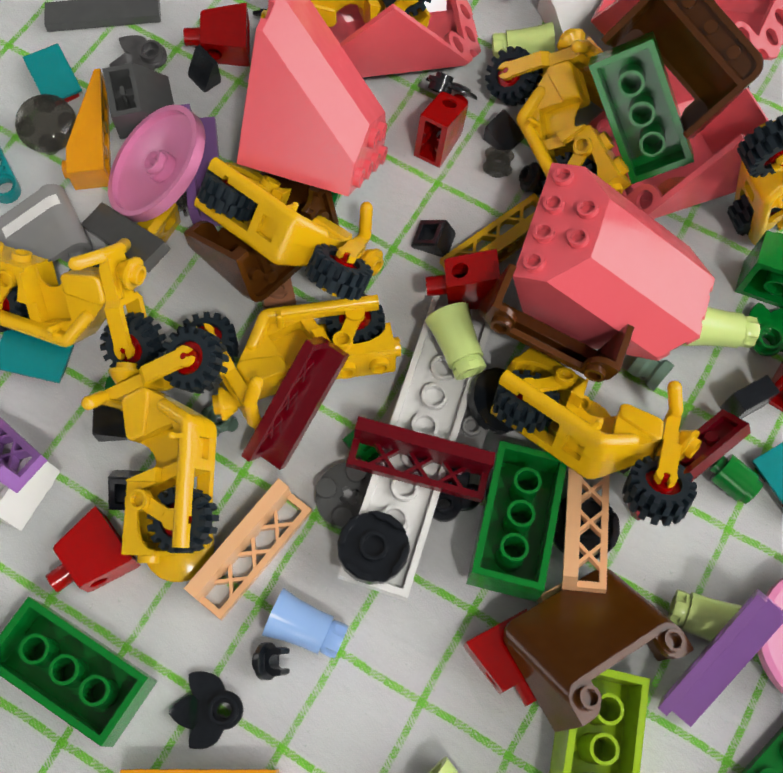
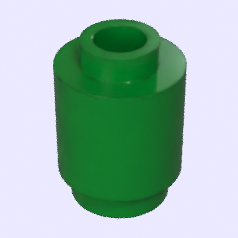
M733 454L727 458L722 456L709 468V471L712 472L710 480L735 501L740 500L747 504L763 487V483L758 480L759 475Z

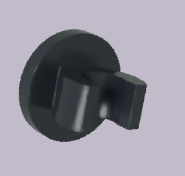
M532 162L521 170L519 181L520 188L523 191L529 192L532 190L535 194L541 195L543 190L541 181H545L546 177L543 176L544 172L539 163Z
M270 642L261 643L252 657V667L256 676L260 680H271L276 676L289 674V668H281L279 666V655L289 654L290 649L287 647H276Z

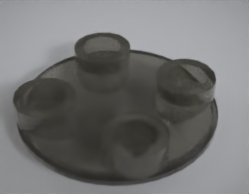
M51 94L36 95L26 100L19 108L15 118V128L20 140L27 147L47 155H54L66 147L76 115L72 107L64 99Z

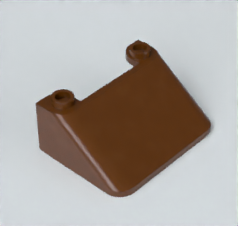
M640 0L601 38L605 45L614 48L642 35L654 32L664 64L695 99L684 109L681 116L685 129L683 135L686 139L694 138L759 77L764 66L761 53L714 0Z
M511 263L478 306V313L490 325L493 331L514 338L584 374L587 379L594 382L609 380L620 372L634 330L633 326L627 324L597 351L509 306L502 301L517 267Z
M596 569L579 580L599 582V571ZM607 569L606 594L561 590L509 621L503 631V639L507 649L555 732L583 727L595 719L601 708L602 696L591 680L643 645H648L657 661L679 659L695 650L678 625L609 569Z

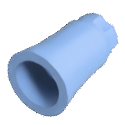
M283 588L270 613L262 636L282 640L316 654L320 651L322 654L335 659L349 626L333 620L334 616L318 610Z

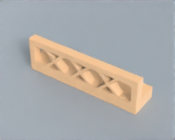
M568 467L562 590L606 594L610 474L603 476L601 481L591 487L580 474ZM600 489H602L601 496L597 493ZM590 497L601 506V511L591 519L581 510V504ZM599 520H601L600 528L596 525ZM589 528L600 538V543L591 551H588L580 542V535ZM579 551H580L581 554L583 555V557L580 558V559H579ZM600 552L598 561L594 556ZM589 561L599 571V582L578 580L579 568Z
M278 478L183 589L222 621L313 512L312 509L293 495L289 486ZM287 500L301 511L293 522L279 523L278 511ZM274 517L275 524H268L270 520ZM280 529H286V531L280 536ZM275 530V544L270 549L256 550V537L261 531ZM251 544L252 551L244 552ZM265 555L257 564V556ZM252 557L253 570L249 575L234 578L233 564L237 559ZM228 571V578L221 579ZM234 583H241L234 591ZM229 584V598L219 609L206 596L214 586Z

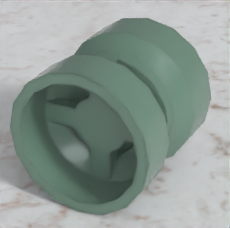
M637 357L628 369V372L634 377H641L642 379L645 377L646 386L654 391L675 365L667 359L659 362Z

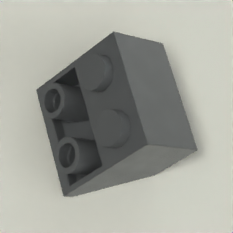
M134 63L102 68L111 118L120 139L127 138L133 129L154 111L168 105H174L168 76Z

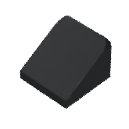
M196 46L189 66L188 76L203 92H207L221 83L217 61L202 46Z
M503 109L485 127L483 140L507 156L525 137L510 114Z
M421 220L411 246L414 249L443 257L449 253L456 233L447 220Z
M104 405L94 408L93 436L99 442L128 440L125 433L123 412Z
M115 470L108 476L109 510H125L126 479L145 471Z

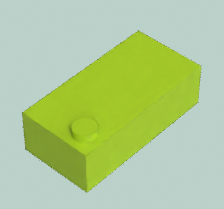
M607 669L591 680L602 696L599 714L583 727L555 732L549 773H640L650 678Z

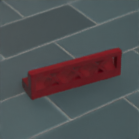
M322 336L306 339L241 456L249 462L262 457L279 470L285 468L350 355Z
M724 409L719 411L697 429L700 431L697 439L701 440L702 443L691 459L685 456L679 461V465L681 464L685 467L683 473L690 472L693 476L692 481L751 433L749 423ZM638 510L634 513L630 511L633 518L638 521L641 520L638 518L640 514Z
M358 416L346 467L482 503L488 476L493 467L496 453ZM360 443L374 447L380 456L371 462L355 459ZM397 454L406 455L412 462L413 467L405 471L396 470L389 459ZM431 463L440 464L447 473V476L438 481L428 478L423 468ZM464 472L480 475L477 491L463 488L457 476ZM451 480L452 483H453V485H452V484H448V483H446V482H448V481Z

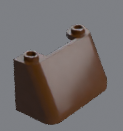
M263 171L260 173L278 180L281 183V188L292 189L286 205L297 202L299 205L297 213L310 220H313L316 216H322L339 226L331 191ZM206 220L195 223L184 232L190 248L243 296L254 302L265 300L303 267L276 265L224 227L217 231L214 224Z

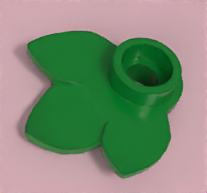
M757 303L749 313V316L756 317L760 324L759 338L752 348L762 356H774L779 352H783V308L770 313L763 304ZM762 339H767L770 345L766 344Z

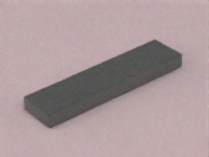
M68 0L45 2L44 25L47 32L161 22L160 0Z
M103 202L81 223L88 232L108 246L122 238L129 239L131 248L125 253L126 258L140 257L148 273L171 249L163 240Z

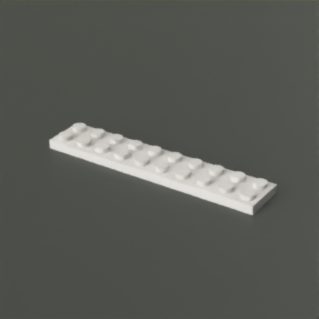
M447 294L433 296L426 318L434 311L448 305ZM470 309L475 333L480 347L484 351L491 327L478 313V309ZM425 321L390 425L456 442L468 404L470 384L476 375L463 380H457L454 377L453 371L448 367L435 336ZM397 454L389 459L396 470L405 471L413 467L412 462L406 455ZM431 463L423 468L428 478L438 481L446 475L445 470L440 464ZM372 474L359 515L368 513V511H380L390 514L403 525L410 545L407 562L395 578L384 584L368 585L356 581L344 571L342 565L338 578L407 601L440 492Z

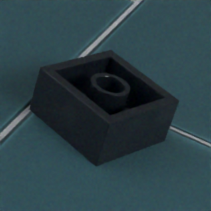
M766 375L733 393L719 408L742 419L764 407L780 391L770 377Z

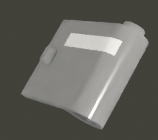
M46 184L34 194L0 217V241L5 246L31 251L32 255L48 259V262H54L59 258L68 262L71 257L92 252L93 250L64 188L60 185Z

